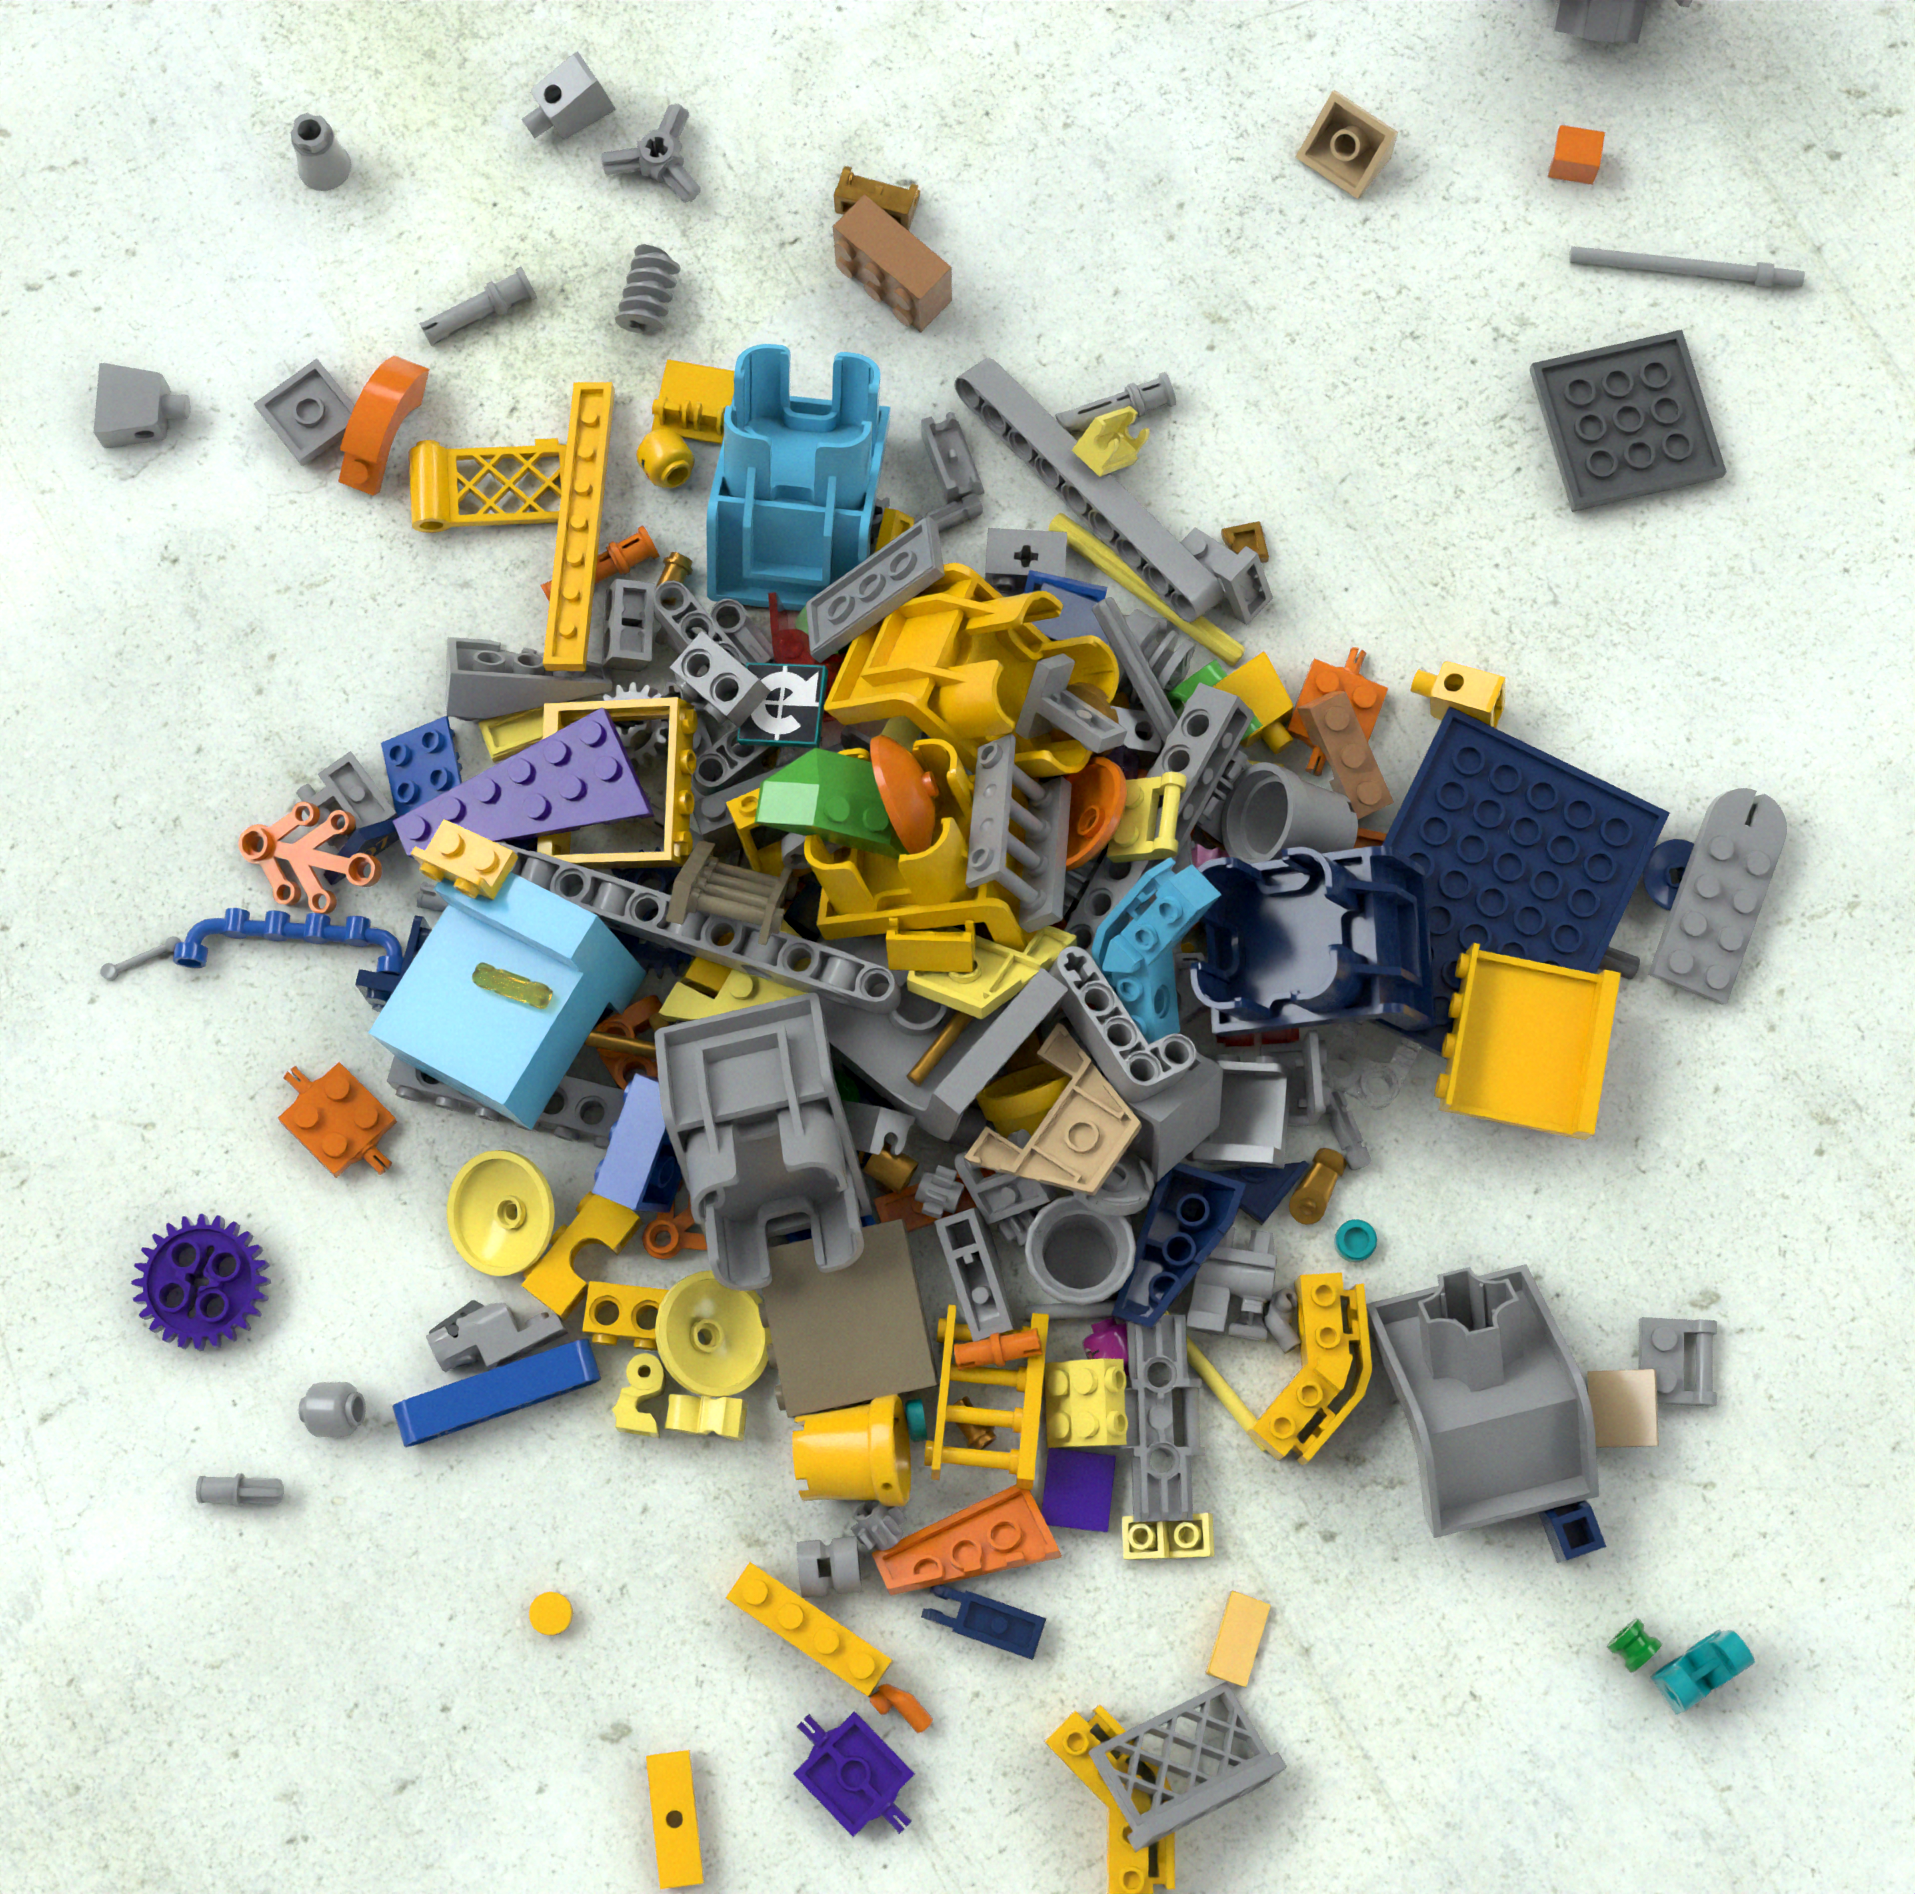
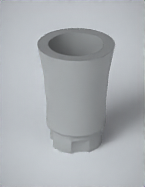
M305 113L294 120V128L290 133L291 142L297 157L300 179L305 185L314 190L328 191L337 188L347 179L351 170V161L348 153L339 144L331 126L322 116H313Z

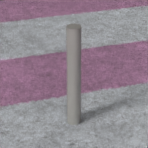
M1116 1300L1100 1301L1082 1306L1069 1303L1025 1305L1026 1322H1031L1032 1313L1049 1314L1048 1321L1113 1317L1111 1314Z

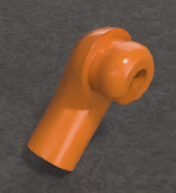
M890 1684L877 1687L879 1690L870 1696L869 1702L881 1715L887 1714L894 1706L916 1733L926 1730L933 1721L930 1714L912 1694Z

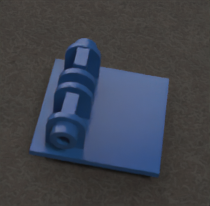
M448 716L381 742L394 808L398 816L410 812L462 783L460 774L462 765L457 761L460 755L455 751L453 742L455 732L450 728Z

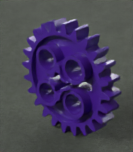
M199 1214L196 1225L188 1217L183 1216L181 1221L182 1229L178 1230L172 1224L167 1223L166 1230L168 1236L165 1239L155 1233L152 1235L154 1242L157 1244L154 1250L142 1247L141 1251L149 1259L147 1263L134 1264V1267L144 1274L143 1278L131 1281L132 1285L143 1289V1293L135 1296L133 1302L147 1304V1307L139 1313V1317L144 1320L155 1318L150 1324L149 1330L158 1333L165 1328L162 1337L163 1341L170 1344L178 1336V1347L187 1349L193 1339L195 1349L204 1351L206 1341L209 1339L213 1347L218 1349L221 1348L222 1335L235 1342L237 1341L235 1328L239 1326L247 1331L251 1330L250 1324L246 1320L248 1315L261 1317L262 1313L254 1305L256 1301H268L269 1297L259 1292V1288L271 1284V1280L261 1276L259 1272L267 1269L270 1265L265 1260L255 1259L264 1249L258 1244L248 1247L254 1236L248 1231L238 1236L240 1231L238 1223L233 1221L225 1229V1219L219 1215L215 1217L211 1225L208 1217L204 1214ZM213 1246L214 1253H212L210 1258L208 1259V1248ZM194 1247L196 1250L194 1262L190 1266L181 1267L179 1263L181 1252L186 1248ZM234 1257L236 1269L231 1275L221 1277L219 1265L225 1258ZM205 1276L209 1279L207 1286H200L199 1288L194 1286L196 1278L203 1279ZM177 1287H182L184 1291L182 1303L177 1307L169 1308L167 1304L169 1292ZM222 1297L224 1300L222 1313L217 1317L210 1318L207 1314L209 1302L214 1298ZM195 1305L196 1314L193 1318H189V1312Z

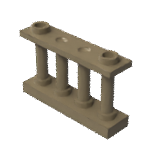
M699 840L674 881L666 921L683 925L689 913L696 914L697 910L761 925L758 944L766 945L772 933L779 934L785 911L783 908L786 901L793 902L795 899L799 878L792 876L794 869L785 865L780 877L720 863L719 858L713 857L715 844Z

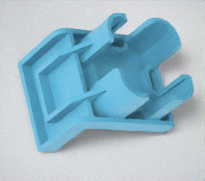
M777 344L755 345L744 350L738 356L734 371L733 399L731 406H726L724 437L707 509V597L711 601L719 602L723 599H733L741 605L801 611L806 606L807 601L869 558L870 531L890 426V407L879 406L880 369L870 358L857 353H837L833 362L832 400L790 396L791 352L786 346Z

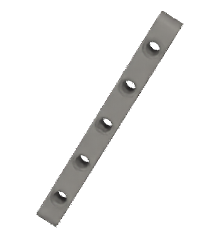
M496 842L513 850L518 856L510 872L596 914L608 928L805 993H817L821 998L843 1005L858 1007L876 1014L884 1015L891 1013L901 1002L902 994L900 987L892 973L883 966L861 960L852 954L782 931L779 934L772 933L766 945L758 944L761 925L697 910L696 914L689 913L683 925L668 922L666 918L671 895L549 855ZM583 885V889L578 895L568 897L570 890L574 886ZM659 909L654 919L647 922L642 921L647 911ZM724 934H734V939L730 944L717 946L720 937ZM803 958L811 959V964L807 969L800 972L793 971L797 961ZM885 983L889 985V989L883 996H870L871 990L877 984Z

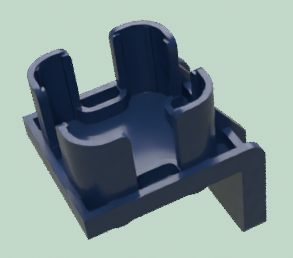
M1370 846L1328 853H1319L1308 847H1294L1283 849L1281 851L1282 859L1248 864L1236 857H1224L1209 860L1197 868L1221 894L1199 919V921L1206 924L1208 963L1204 961L1192 962L1190 967L1191 984L1195 995L1202 1003L1211 1007L1212 1034L1226 1037L1382 1018L1406 1031L1436 1028L1426 874L1423 866L1393 847Z

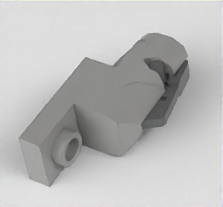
M472 1300L432 1328L429 1334L426 1335V1338L438 1364L446 1373L454 1368L477 1362V1356L482 1355L486 1366L491 1370L504 1366L568 1334L562 1319L556 1313L549 1316L548 1312L538 1314L525 1322L527 1328L520 1331L510 1308L505 1303H491L484 1306L476 1300Z

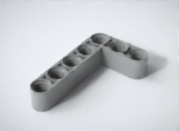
M674 580L665 581L656 588L653 602L654 615L682 651L693 641L686 633L690 629L698 627L705 630L712 640L746 667V662L749 663V661L682 583ZM673 597L681 601L682 606L676 610H667L661 605V602L666 598ZM710 664L702 666L699 671L705 675L710 668ZM739 688L730 690L725 697V702L733 700L737 696ZM735 727L696 759V769L692 774L693 785L696 791L704 796H709L729 788L777 751L780 746L750 745L753 749L751 755L747 757L736 756L731 750L735 744L739 743L737 741L738 727ZM706 767H714L721 772L722 776L715 782H708L701 778L699 773Z

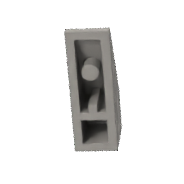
M972 1208L934 1221L973 1342L988 1338L992 1333H1003L1014 1329L996 1245L989 1224L987 1225L979 1209Z

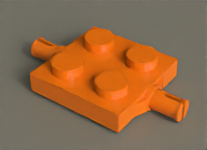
M1350 648V653L1344 667H1335L1315 658L1311 662L1286 728L1292 737L1303 741L1313 749L1308 765L1305 768V771L1309 774L1314 770L1313 775L1321 776L1327 758L1317 745L1312 744L1297 710L1298 707L1332 691H1346L1366 740L1369 742L1388 688L1367 680L1359 674L1364 658L1367 655L1364 650L1359 652L1355 661L1359 648Z
M340 1062L322 1078L313 1082L297 1066L292 1067L290 1070L300 1082L287 1071L283 1079L299 1095L296 1101L278 1117V1120L335 1178L351 1164L365 1159L379 1175L386 1172L384 1167L387 1170L391 1167L392 1162L376 1147L381 1137L397 1123L396 1118Z

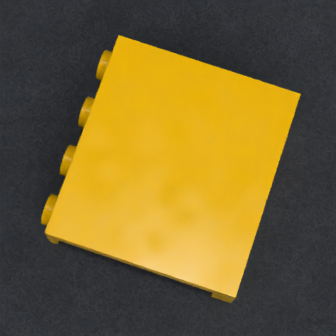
M1473 943L1466 951V954L1460 953L1457 961L1455 976L1461 978L1459 994L1453 993L1450 1001L1448 1016L1454 1018L1452 1034L1446 1033L1441 1053L1442 1057L1447 1058L1445 1074L1439 1073L1434 1092V1097L1440 1098L1439 1110L1587 1140L1595 1134L1621 973L1603 970L1599 975L1482 951L1479 950L1480 944Z

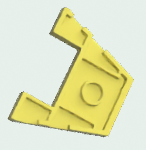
M783 919L780 931L802 938ZM800 959L794 965L793 971H804L811 964V959ZM733 969L715 999L677 981L658 1013L666 1021H692L807 993Z
M953 926L921 929V931L966 932ZM1046 926L1038 930L1024 952H1019L976 936L973 972L909 971L907 977L908 991L979 1019H984L1023 990L1041 968L1046 971L1050 970L1063 949L1071 946L1077 947V936L1052 926Z

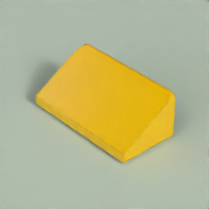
M1233 1590L1229 1592L1206 1668V1675L1245 1688L1247 1687L1271 1604Z

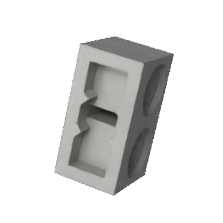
M616 578L606 589L602 668L641 672L651 662L655 583Z
M703 631L697 635L669 667L680 677L676 685L693 700L698 695L703 697L708 702L704 709L721 724L728 719L739 728L771 692L759 678ZM706 664H710L708 672L701 677H697L699 669ZM734 688H739L737 696L733 700L725 702L727 693Z

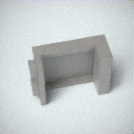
M1216 1054L1214 1062L1223 1067L1219 1127L1193 1149V1159L1208 1165L1284 1169L1292 1070L1280 1064V1058L1255 1056V1062H1240L1239 1056Z

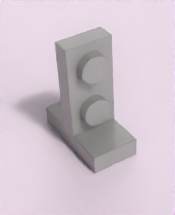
M1196 527L1180 542L1219 581L1223 589V597L1229 600L1235 618L1245 625H1248L1273 599L1258 553L1245 546L1239 554H1236Z
M1062 653L1037 662L1015 729L1017 734L1028 740L1051 732L1054 727L1060 731L1067 732L1079 740L1085 749L1092 752L1100 753L1123 745L1128 730L1066 690L1075 664L1073 659Z

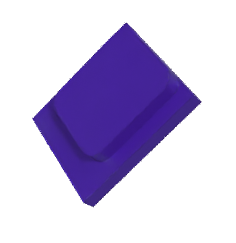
M1049 1448L1041 1512L1047 1526L1108 1533L1116 1456Z

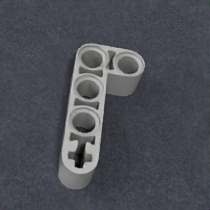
M1071 946L1063 949L1049 971V974L1068 988L1061 1008L1118 1095L1127 1102L1138 1103L1182 1080L1196 1058V1048L1193 1042L1182 1034L1174 1033L1148 1044L1091 955L1080 947ZM1086 1003L1095 1005L1099 1011L1090 1009ZM1108 1037L1118 1040L1122 1046L1112 1044ZM1165 1055L1175 1058L1178 1064L1170 1062ZM1131 1072L1139 1074L1145 1082L1135 1079Z

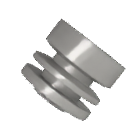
M1135 609L1126 619V622L1166 695L1185 679L1196 644L1189 639H1185L1174 652L1179 633L1171 631L1160 643L1155 641L1159 632L1160 622L1139 609ZM1109 645L1118 663L1119 683L1115 694H1119L1130 683V680L1114 650ZM1133 688L1130 703L1138 705L1141 701Z

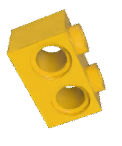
M589 1281L582 1331L587 1336H593L592 1343L617 1346L619 1339L634 1341V1348L658 1351L655 1328L652 1330L640 1328L639 1318L646 1310L655 1309L658 1311L661 1302L669 1290ZM606 1305H615L619 1308V1317L611 1325H601L598 1322V1313Z

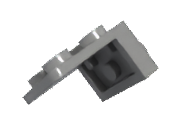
M1317 1029L1307 1031L1302 1042L1261 1044L1260 1056L1280 1058V1064L1292 1070L1288 1127L1316 1125L1322 1113L1326 1112V1106H1330L1329 1081H1322L1321 1078L1322 1065L1327 1063L1325 1040H1318Z

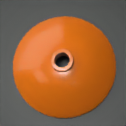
M885 735L874 737L870 742L871 762L876 783L889 819L900 841L910 854L926 851L931 844L936 823L934 796L939 795V789L935 777L931 771L925 773L915 756L894 739Z
M1092 757L1081 771L1063 775L1072 784L1066 872L1081 867L1095 858L1112 839L1123 817L1127 800L1125 776L1122 769L1116 763L1105 757Z

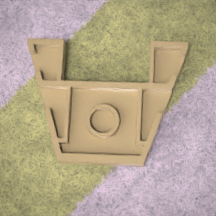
M1057 1023L1037 1052V1055L1041 1060L1070 1077L1071 1081L1023 1149L986 1126L964 1158L968 1163L975 1166L1095 1196L1142 1128V1125L1110 1083L1106 1081L1086 1053L1070 1036L1066 1028L1062 1024Z

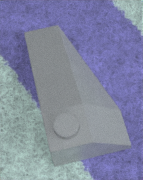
M448 637L446 714L459 720L489 719L542 707L544 703H560L612 691L610 668H602V664L587 661L586 671H546L543 666V657L537 655V650L523 648L522 653L518 654L500 650L501 642Z

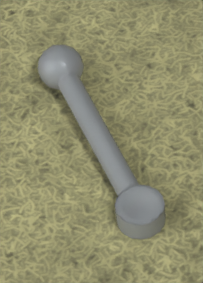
M175 936L169 937L165 944L116 965L112 963L104 964L101 967L100 973L106 980H114L120 971L167 951L174 952L175 944L180 943L181 940Z

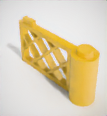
M558 438L535 439V446L446 449L434 440H422L417 442L416 446L408 452L411 524L414 530L435 533L445 531L450 527L558 523L559 511L545 512L536 504L549 489L561 499L566 444L558 445ZM542 457H559L560 468L549 479L534 467ZM513 458L523 467L508 480L494 468L502 459ZM484 459H492V460L488 463V462H486ZM457 460H474L483 469L469 482L457 472ZM527 472H530L543 483L530 498L515 486ZM488 473L504 485L491 499L487 498L476 488ZM559 478L561 481V489L555 485ZM458 482L464 487L459 493ZM509 491L525 503L516 513H505L496 505ZM470 492L485 504L477 514L459 515V503ZM490 510H492L495 514H487V513H488Z

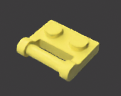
M1166 772L1161 777L1126 780L1127 800L1125 811L1114 836L1108 843L1107 857L1112 862L1168 859L1169 857L1174 858L1177 856L1179 842L1175 839L1180 795L1186 788L1187 778L1185 775L1178 772ZM1159 795H1164L1159 836L1154 839Z

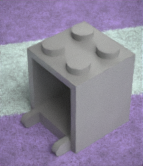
M1197 1052L1193 1064L1177 1084L1138 1103L1123 1100L1142 1125V1128L1126 1150L1128 1151L1127 1156L1132 1157L1134 1160H1137L1138 1156L1146 1162L1153 1173L1154 1188L1167 1172L1219 1127L1223 1067ZM1165 1055L1170 1062L1178 1064L1175 1058ZM1131 1072L1135 1079L1145 1082L1139 1074Z

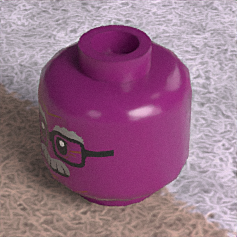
M1111 1317L1092 1324L1093 1333L1085 1337L1082 1342L1087 1360L1123 1359L1124 1372L1128 1376L1127 1323L1117 1324L1115 1318Z

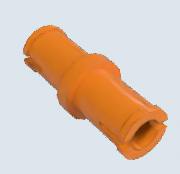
M1037 1328L1004 1336L997 1332L990 1334L989 1339L954 1344V1354L959 1372L990 1364L1002 1367L1006 1366V1361L1043 1354Z

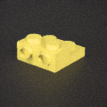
M1088 1359L1045 1363L1047 1448L1127 1445L1128 1419L1125 1414L1124 1392L1126 1375L1123 1359Z

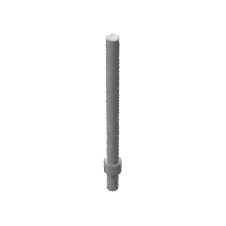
M1571 246L1569 262L1753 281L1754 286L1771 287L1772 284L1802 287L1805 277V271L1775 268L1772 263L1758 262L1756 266L1576 246Z

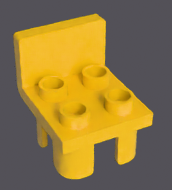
M960 563L943 564L945 575L852 640L824 704V709L842 725L906 716L931 738L941 739L950 743L954 747L962 765L974 775H976L978 747L1012 734L1016 737L1014 764L1038 783L1039 778L1073 774L1081 771L1088 763L1092 751L1085 749L1077 739L1052 743L1048 733L1026 740L1015 732L1037 662L1064 653L1075 661L1068 685L1077 682L1091 683L1105 692L1109 699H1106L1108 703L1113 700L1118 687L1119 668L1113 651L1100 638L1087 635L1052 642L1031 623L1060 616L1063 604L1053 594L1046 591H1036L1004 598L972 568Z
M935 738L915 741L912 748V754L924 772L931 771L934 775L939 789V795L934 796L936 823L928 850L917 854H903L899 856V859L847 846H842L832 854H829L818 834L806 836L804 854L822 886L817 926L825 940L887 933V930H890L889 918L899 919V929L901 931L957 926L965 924V920H974V923L985 922L995 943L1019 952H1024L1038 932L1036 930L1028 933L1018 925L1020 899L995 879L974 888L966 885L975 775H967L954 747L947 741ZM862 748L838 752V754L871 762L870 753ZM1012 784L1011 798L1028 810L1029 797ZM1009 818L1008 832L1025 845L1026 831ZM1006 852L1005 866L1022 879L1023 864Z

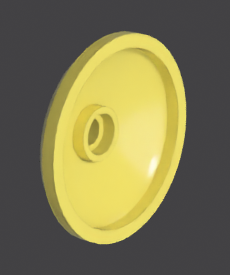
M494 1150L475 1156L460 1169L448 1195L447 1224L454 1246L470 1266L492 1276L517 1274L532 1266L541 1257L550 1241L555 1213L553 1196L543 1173L531 1160L513 1151ZM516 1207H517V1210H518V1215H517V1216H516V1214H515V1209H516Z
M712 1270L697 1272L681 1279L668 1291L661 1302L656 1318V1343L664 1366L680 1385L698 1395L717 1398L741 1392L759 1378L768 1363L767 1345L772 1344L770 1328H763L758 1303H763L755 1290L738 1291L729 1289L715 1279ZM699 1331L705 1337L704 1344H701L698 1340L697 1335Z

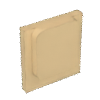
M1656 1370L1587 1371L1588 1396L1594 1418L1596 1448L1659 1447Z

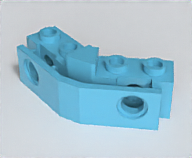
M1171 857L1145 872L1098 926L1091 949L1093 960L1148 1044L1167 1035L1180 1032L1172 949L1221 896L1219 891L1193 864L1175 874L1171 868L1176 862ZM1155 894L1157 899L1151 903L1149 899ZM1130 916H1131L1133 919H1132V921L1128 924L1129 918H1130Z

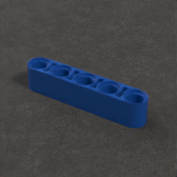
M581 1339L405 1399L394 1404L392 1408L404 1447H411L599 1382L601 1376L589 1339Z

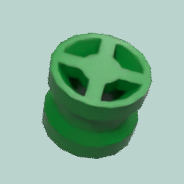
M1636 1618L1608 1643L1607 1648L1612 1653L1619 1654L1625 1660L1627 1670L1633 1673L1660 1649L1662 1643L1656 1637H1649L1644 1631V1624L1639 1618Z

